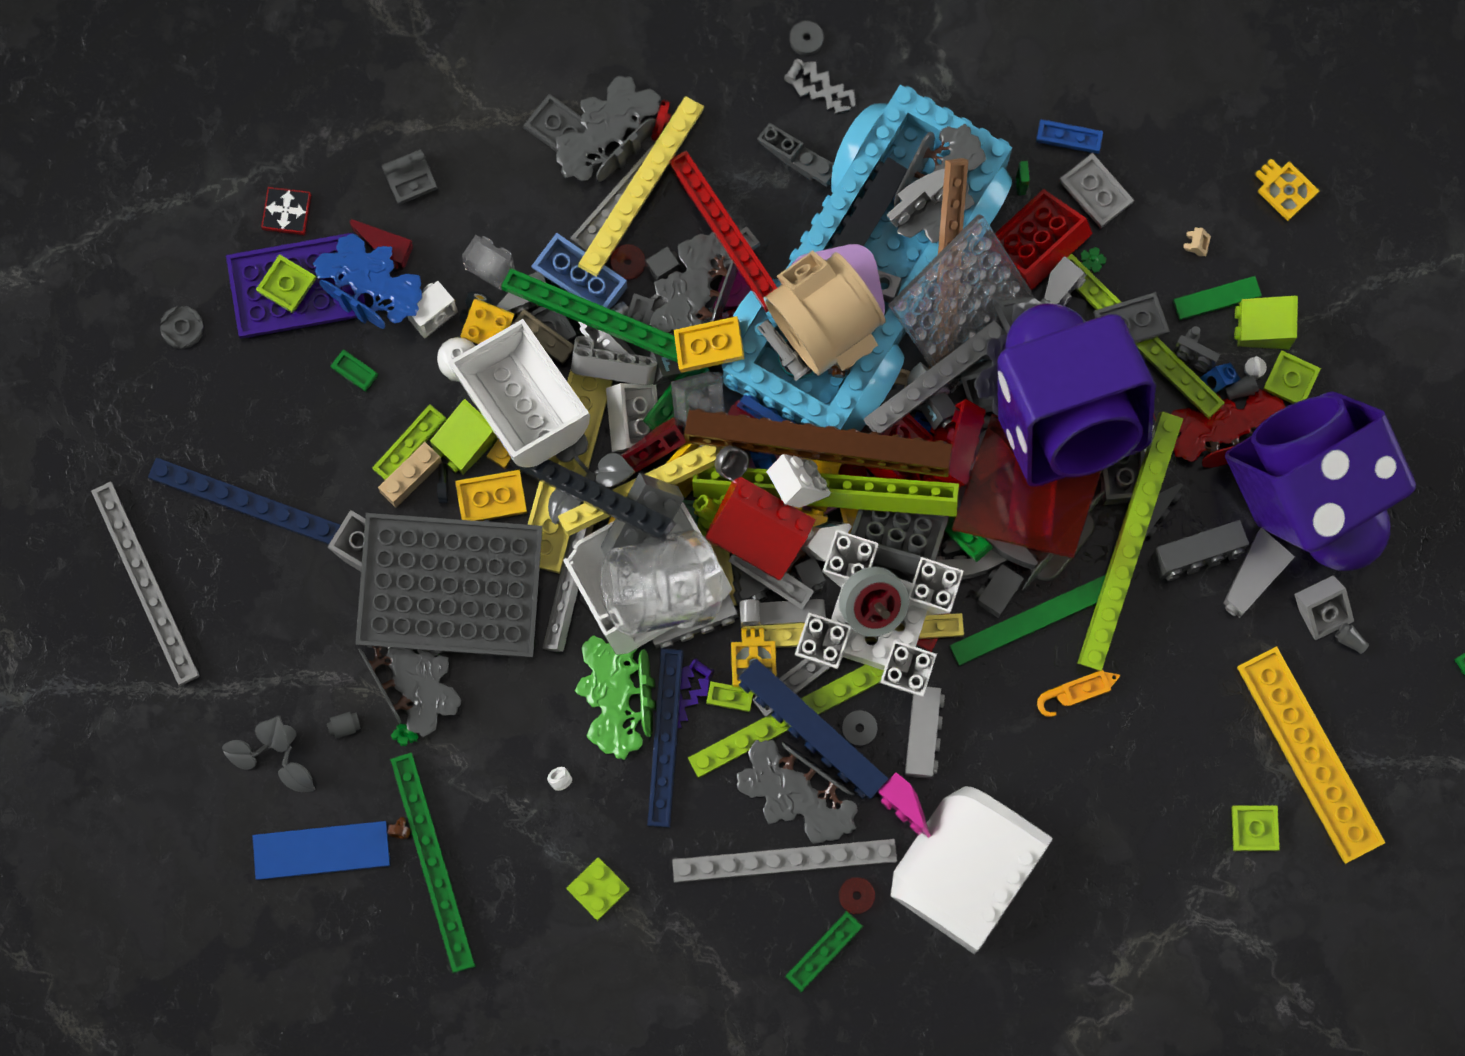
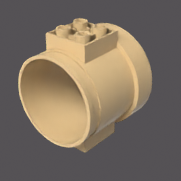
M811 251L777 275L782 285L764 297L767 309L788 342L806 365L818 376L833 365L838 366L843 371L852 367L861 357L870 354L878 346L871 333L878 326L886 323L880 306L866 284L847 260L837 252L833 253L827 260H824L816 252Z

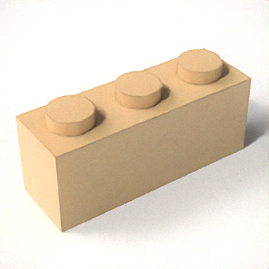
M424 442L378 487L380 493L397 508L439 467V464L443 463L441 457Z

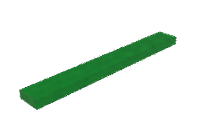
M1106 575L950 645L949 647L958 666L1097 604Z

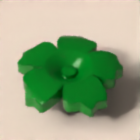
M1096 247L1090 249L1089 252L1084 250L1081 253V260L1084 261L1082 264L1089 271L1092 269L1093 273L1099 272L1102 268L1101 265L1106 263V257L1103 254L1099 255L1100 249Z
M406 724L397 725L391 734L392 740H397L401 746H407L408 741L410 743L417 742L419 738L418 734L408 731Z

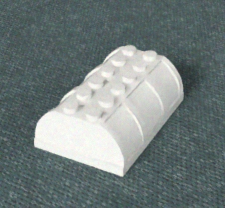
M523 319L448 362L451 370L482 413L495 435L499 438L514 463L520 467L537 466L572 446L582 437L589 425V412Z

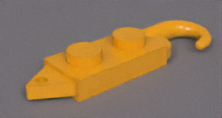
M1102 670L1045 691L1038 698V710L1044 716H1056V712H1049L1045 709L1044 703L1046 700L1057 697L1064 706L1078 704L1110 692L1111 687L1120 675Z

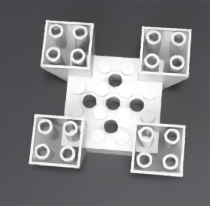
M836 530L822 572L840 586L842 590L846 581L853 574L862 569L872 567L879 543ZM921 557L913 583L899 579L906 587L909 595L908 611L901 622L905 629L903 631H896L894 629L885 635L874 637L877 640L875 645H868L865 639L869 636L856 632L844 619L840 611L838 597L831 620L808 613L795 655L838 669L842 657L884 670L880 683L923 697L937 654L916 648L917 641L926 616L951 612L964 571Z

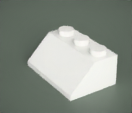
M620 383L606 388L612 452H626L652 431L643 422V419L658 401L656 385Z

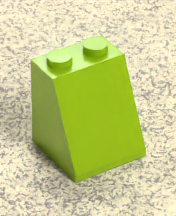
M1298 296L1242 299L1239 306L1235 308V319H1238V327H1235L1234 339L1238 340V347L1289 350L1297 339Z
M464 399L430 442L433 447L432 449L440 457L443 456L448 461L447 465L455 473L459 471L464 475L498 440V437L484 416Z

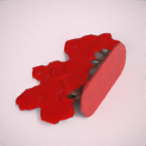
M1259 389L1258 392H1255V395L1248 397L1244 409H1237L1235 402L1231 400H1223L1225 404L1210 419L1203 413L1193 411L1190 408L1174 410L1171 413L1172 415L1183 418L1179 430L1181 435L1177 438L1173 449L1175 456L1183 457L1185 460L1193 462L1200 456L1201 452L1207 450L1211 453L1203 458V467L1212 468L1228 464L1225 453L1234 446L1219 450V444H1239L1240 436L1253 434L1252 429H1256L1268 417L1285 408L1283 400ZM1209 441L1211 447H1207L1205 442Z

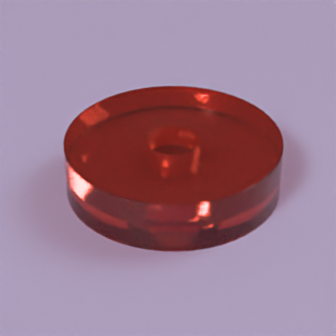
M630 244L618 247L611 256L612 270L626 280L637 278L645 268L643 252L638 247ZM630 259L632 263L626 265L624 261Z
M856 877L847 880L839 891L841 906L852 914H862L868 911L875 899L872 885L863 878ZM854 892H859L861 894V898L859 900H855L852 895Z

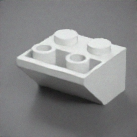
M782 454L767 470L785 505L800 508L831 494L827 487V482L817 470L816 463L810 459Z

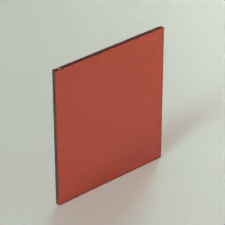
M992 414L952 530L1074 558L1101 471L1079 477H1064L1041 486H1029L999 422L998 416Z

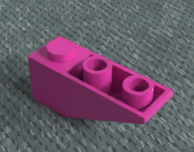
M896 772L878 790L882 797L880 801L887 809L893 808L896 811V816L904 823L906 821L910 822V827L918 835L923 833L929 838L931 835L918 795L912 785Z

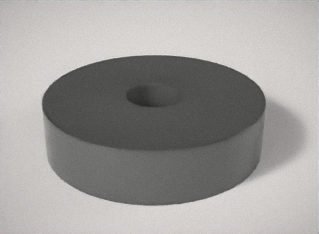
M802 21L792 28L790 44L798 54L804 56L813 55L823 45V31L816 23ZM809 36L811 39L806 41L803 37Z
M862 710L853 711L844 719L842 734L851 745L857 747L866 746L876 737L878 726L875 718L870 713ZM857 725H862L864 727V730L862 732H857L855 727Z

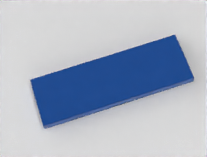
M381 821L252 835L256 880L390 866L387 822Z

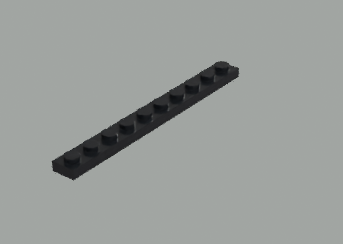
M512 459L508 463L514 469L520 470L664 542L676 525L672 519L549 459L534 467H520Z

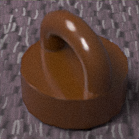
M400 817L396 825H389L387 834L398 839H408L411 829L405 827L406 819Z

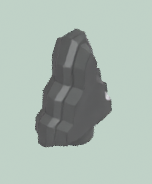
M731 563L732 572L735 577L733 581L735 588L733 596L736 604L739 605L740 601L752 599L759 600V603L767 599L766 592L770 588Z

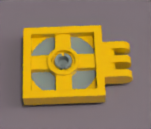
M1270 159L1267 164L1272 170L1267 165H1263L1261 167L1262 171L1258 170L1255 173L1264 183L1258 190V193L1289 221L1319 193V190L1290 162L1281 168L1274 160Z
M759 627V636H755V628H750V636H746V628H741L742 642H731L732 687H739L740 681L737 680L738 677L755 659H758L777 677L775 641H764L763 627Z

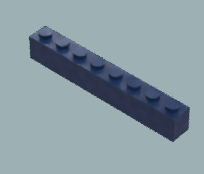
M755 659L738 677L737 680L740 681L738 686L747 694L752 692L757 697L755 701L763 709L768 707L773 712L771 716L780 724L785 722L790 727L788 731L796 739L800 736L806 742L804 746L813 754L815 752L819 753L823 757L821 762L829 769L833 766L839 772L837 776L843 782L853 784L856 787L854 792L862 799L865 796L871 799L888 780L881 771L758 659Z

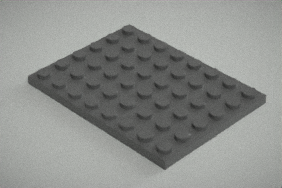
M366 513L355 645L533 658L542 526Z

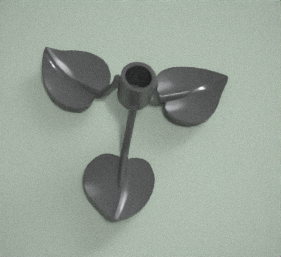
M585 434L575 444L556 454V457L562 462H570L575 458L576 462L587 473L586 478L606 488L622 483L635 473L627 461L617 453H610L604 456L598 463L599 470L592 473L578 457L588 449V440ZM555 489L548 503V512L552 522L555 525L560 522L558 519L559 515L581 505L582 502Z
M280 716L263 721L256 726V736L264 744L258 750L252 752L250 745L240 740H232L222 746L226 757L235 766L244 770L252 769L256 765L254 756H257L267 747L274 748L279 752L285 751L282 763L283 768H280L278 771L281 781L288 788L297 792L306 793L316 789L313 785L312 777L305 767L298 763H287L289 752L292 749L290 744L297 734L291 726L283 725Z

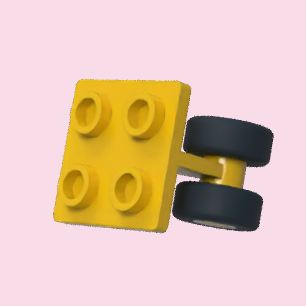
M469 292L467 294L465 303L470 308L468 311L463 309L459 316L460 322L464 324L460 335L461 338H466L471 342L480 344L511 326L514 313L491 305L492 300L485 294L479 292Z

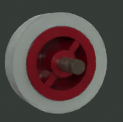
M868 567L856 572L846 581L840 593L839 607L844 619L856 632L864 636L877 637L893 631L900 625L908 611L909 595L904 584L894 573L881 567Z

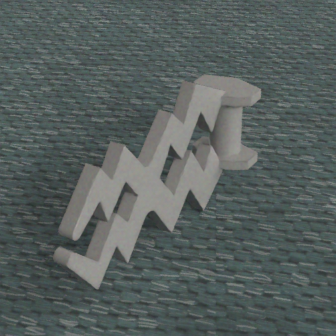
M796 59L790 71L784 77L788 83L794 85L800 97L810 93L811 100L824 97L827 110L835 107V114L849 111L851 107L841 106V100L832 102L833 94H837L838 99L849 96L852 107H855L854 91L843 92V84L830 86L829 72L817 74L816 62L804 63L800 59ZM803 69L804 75L810 73L811 83L822 81L823 90L816 92L815 84L803 87L802 78L795 80L799 70Z

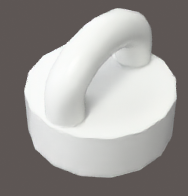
M1258 356L1250 358L1244 366L1245 374L1248 377L1253 375L1255 380L1263 377L1267 369L1264 360Z
M557 767L549 773L547 780L553 789L560 791L566 789L571 784L572 777L565 767Z

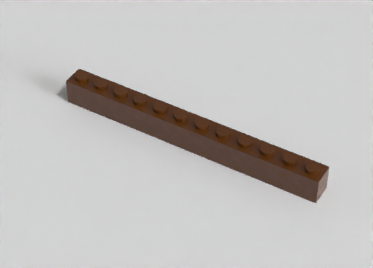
M703 409L688 410L684 432L685 443L722 448L730 445L744 451L775 455L786 454L805 459L948 477L952 455V444L941 440L931 442L923 438L908 439L901 435L886 436L878 432L863 433L856 429L840 430L833 426L817 427L811 423L802 425L794 424L788 420L779 422L765 417L756 419L747 415L733 416L725 412L710 413Z

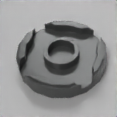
M177 306L171 308L164 314L160 323L162 337L167 344L174 348L185 349L192 347L198 343L203 335V320L197 311L191 307Z

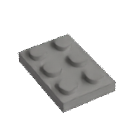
M1093 153L1059 180L1100 229L1134 202L1133 198Z

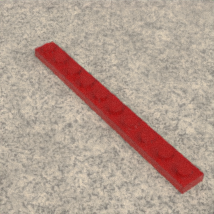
M685 151L673 157L669 166L764 310L768 312L764 297L778 287L688 152Z

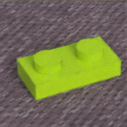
M711 681L706 704L750 712L753 693L749 692L747 694L740 687H732V685Z

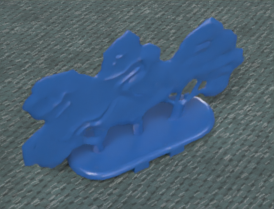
M348 234L338 239L337 253H322L314 261L313 266L316 267V277L320 279L330 277L335 280V285L326 280L319 281L322 288L339 302L343 310L348 313L351 310L354 311L357 318L363 323L369 321L377 327L384 329L385 322L375 313L378 310L387 311V317L392 323H399L406 316L417 315L419 310L417 304L422 299V291L420 289L421 278L419 275L403 274L394 278L390 276V272L394 269L393 261L390 259L392 247H377L371 253H366L365 242L356 234ZM340 274H343L344 276L340 280L338 277ZM349 284L355 294L350 296L339 288ZM368 293L373 297L374 304L370 308L357 300L361 294ZM379 295L380 300L376 301V296ZM383 300H392V303L386 306L383 304L378 305ZM394 306L393 310H389L388 308Z

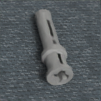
M768 319L757 327L781 357L782 365L787 366L794 375L793 379L795 381L810 370L798 357L799 354L796 351L793 352Z

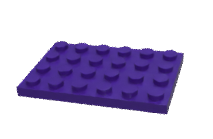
M348 234L226 255L239 338L357 318L354 311L351 310L348 313L343 310L339 302L331 297L320 285L319 281L326 280L335 285V280L330 277L322 279L316 277L317 279L294 313H291L256 291V288L279 254L316 276V267L313 266L314 261L322 253H337L338 239ZM340 274L338 278L341 280L344 275ZM349 284L339 288L350 296L355 294ZM363 293L357 300L366 305Z

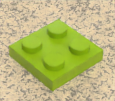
M279 254L256 288V291L291 313H294L317 278L312 273Z
M1281 350L1263 390L1292 404L1308 398L1321 368Z
M1278 805L1232 806L1233 851L1280 850Z
M599 857L566 888L597 921L630 890Z

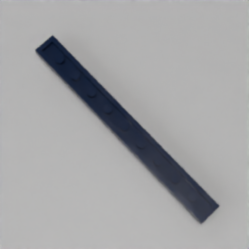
M159 458L155 459L148 475L150 480L328 545L341 526L340 524Z

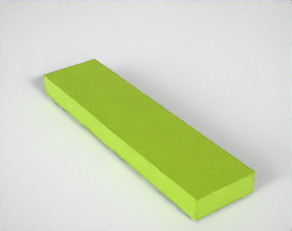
M429 404L372 469L386 480L424 442L431 438L447 420L446 417Z

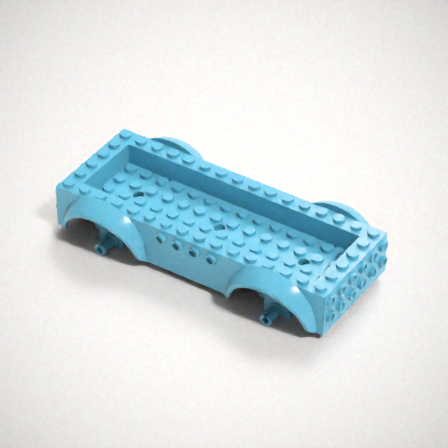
M899 85L888 104L870 105L858 115L849 127L833 165L831 190L833 194L831 196L827 195L822 204L824 207L820 214L816 213L811 221L812 228L810 231L806 230L800 239L802 244L799 249L795 248L789 257L791 262L787 268L792 265L798 256L810 253L811 251L816 252L832 248L833 244L830 241L836 232H842L844 227L841 223L847 214L850 216L855 210L852 208L858 196L862 198L866 193L863 188L869 178L874 180L877 175L874 170L880 161L885 162L889 157L908 169L923 138L928 132L931 131L935 135L933 148L935 150L941 146L939 137L943 128L948 126L958 128L966 124L967 127H970L971 134L978 136L986 160L979 167L967 173L968 194L972 196L975 204L964 211L961 260L984 234L1009 193L1012 178L1005 168L1008 165L1012 147L1004 139H996L991 136V133L986 129H979L973 126L972 122L968 119L955 116L950 109L939 107L931 98H923L916 94L913 88ZM947 142L944 144V147H947L950 144ZM942 150L941 155L937 154V156L945 157L950 154V150ZM932 158L928 159L921 174L933 173L935 162ZM937 159V163L941 164L942 161ZM894 196L864 247L873 254L877 270L901 278V287L892 304L884 301L886 323L878 326L871 333L878 346L870 354L857 360L851 367L849 375H845L844 378L833 377L832 374H828V370L819 376L814 373L810 377L798 379L797 381L793 379L794 377L788 376L780 367L778 361L779 354L757 327L768 319L785 341L787 339L770 312L764 310L751 290L733 315V317L737 316L740 322L745 359L722 364L723 384L742 395L756 397L764 407L774 408L778 411L779 416L789 421L793 420L797 424L811 423L817 427L833 426L840 430L856 429L861 431L866 425L863 421L864 418L880 407L900 373L904 363V354L898 344L912 325L918 311L923 307L929 293L935 287L939 241L931 243L925 235V230L920 231L911 238L898 234V227L896 228L886 215L894 208ZM772 279L777 287L782 285L779 279ZM880 283L882 290L889 287L886 283Z

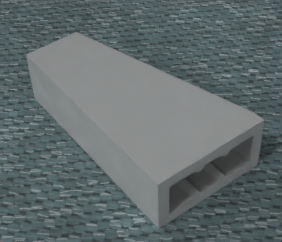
M1263 528L1255 535L1223 603L1226 605L1225 609L1231 615H1237L1239 618L1295 557Z

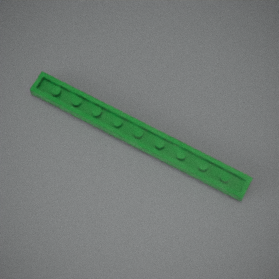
M511 268L501 285L502 290L678 363L675 336Z
M411 752L392 758L390 760L452 971L456 973L475 967L413 754Z

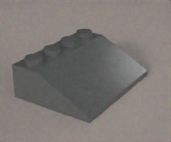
M859 509L850 534L879 543L873 563L915 575L921 557L937 561L949 516Z

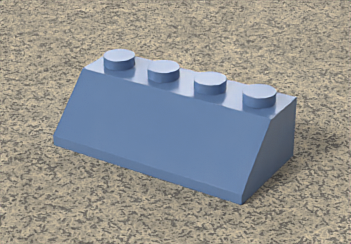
M556 233L531 268L569 293L608 309L613 307L627 289V280L605 265L597 277L579 268L578 263L585 252Z

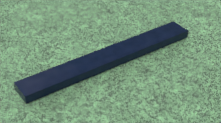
M661 649L648 826L671 827L683 650Z

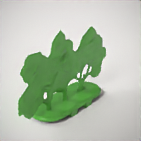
M593 635L588 641L584 642L581 648L584 662L588 664L593 672L589 676L582 677L574 691L582 697L585 696L587 702L592 707L600 706L602 709L600 716L591 723L587 738L593 744L598 745L599 749L605 754L614 753L617 759L625 760L630 751L638 750L642 746L643 739L635 730L637 723L641 719L645 735L648 737L652 735V710L657 708L656 701L652 699L651 688H655V679L651 678L649 657L645 649L640 651L639 664H637L633 660V653L637 649L626 654L616 655L610 643H605L602 638ZM629 661L631 666H625L624 662ZM639 670L640 688H635L630 679V674ZM632 694H640L641 712L635 713L629 707V697ZM625 711H630L631 715H627ZM633 717L634 720H631L632 724L627 728H623L625 720ZM630 729H633L632 734H627Z

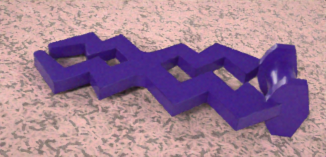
M697 658L689 666L682 668L681 690L692 688L688 677H695L693 669L706 677L705 679H698L701 689L689 691L691 699L683 700L682 694H680L678 729L682 728L680 721H688L685 707L699 704L698 696H708L709 681L714 675V670L699 662Z

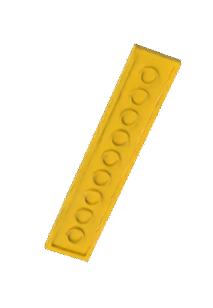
M1277 646L1237 667L1239 673L1344 864L1384 844L1383 837Z

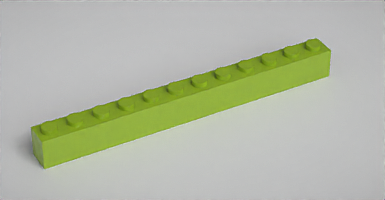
M1163 411L1158 413L1152 431V441L1147 447L1077 664L1102 671L1183 421L1181 417Z
M715 466L699 474L693 475L694 497L707 495L710 498L720 499L722 495H726L732 481L720 476ZM747 468V471L742 476L744 479L782 500L767 473L768 469ZM820 473L821 477L827 482V487L831 494L828 497L808 504V506L957 517L959 484Z

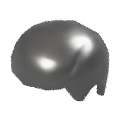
M729 445L720 450L714 465L720 476L732 481L742 477L747 471L749 457L740 448Z

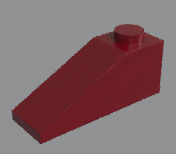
M351 219L350 225L352 230L372 250L382 246L392 247L390 259L393 261L394 269L401 268L404 270L413 249L411 240Z
M673 417L653 429L621 456L636 473L685 444L684 431L676 418Z

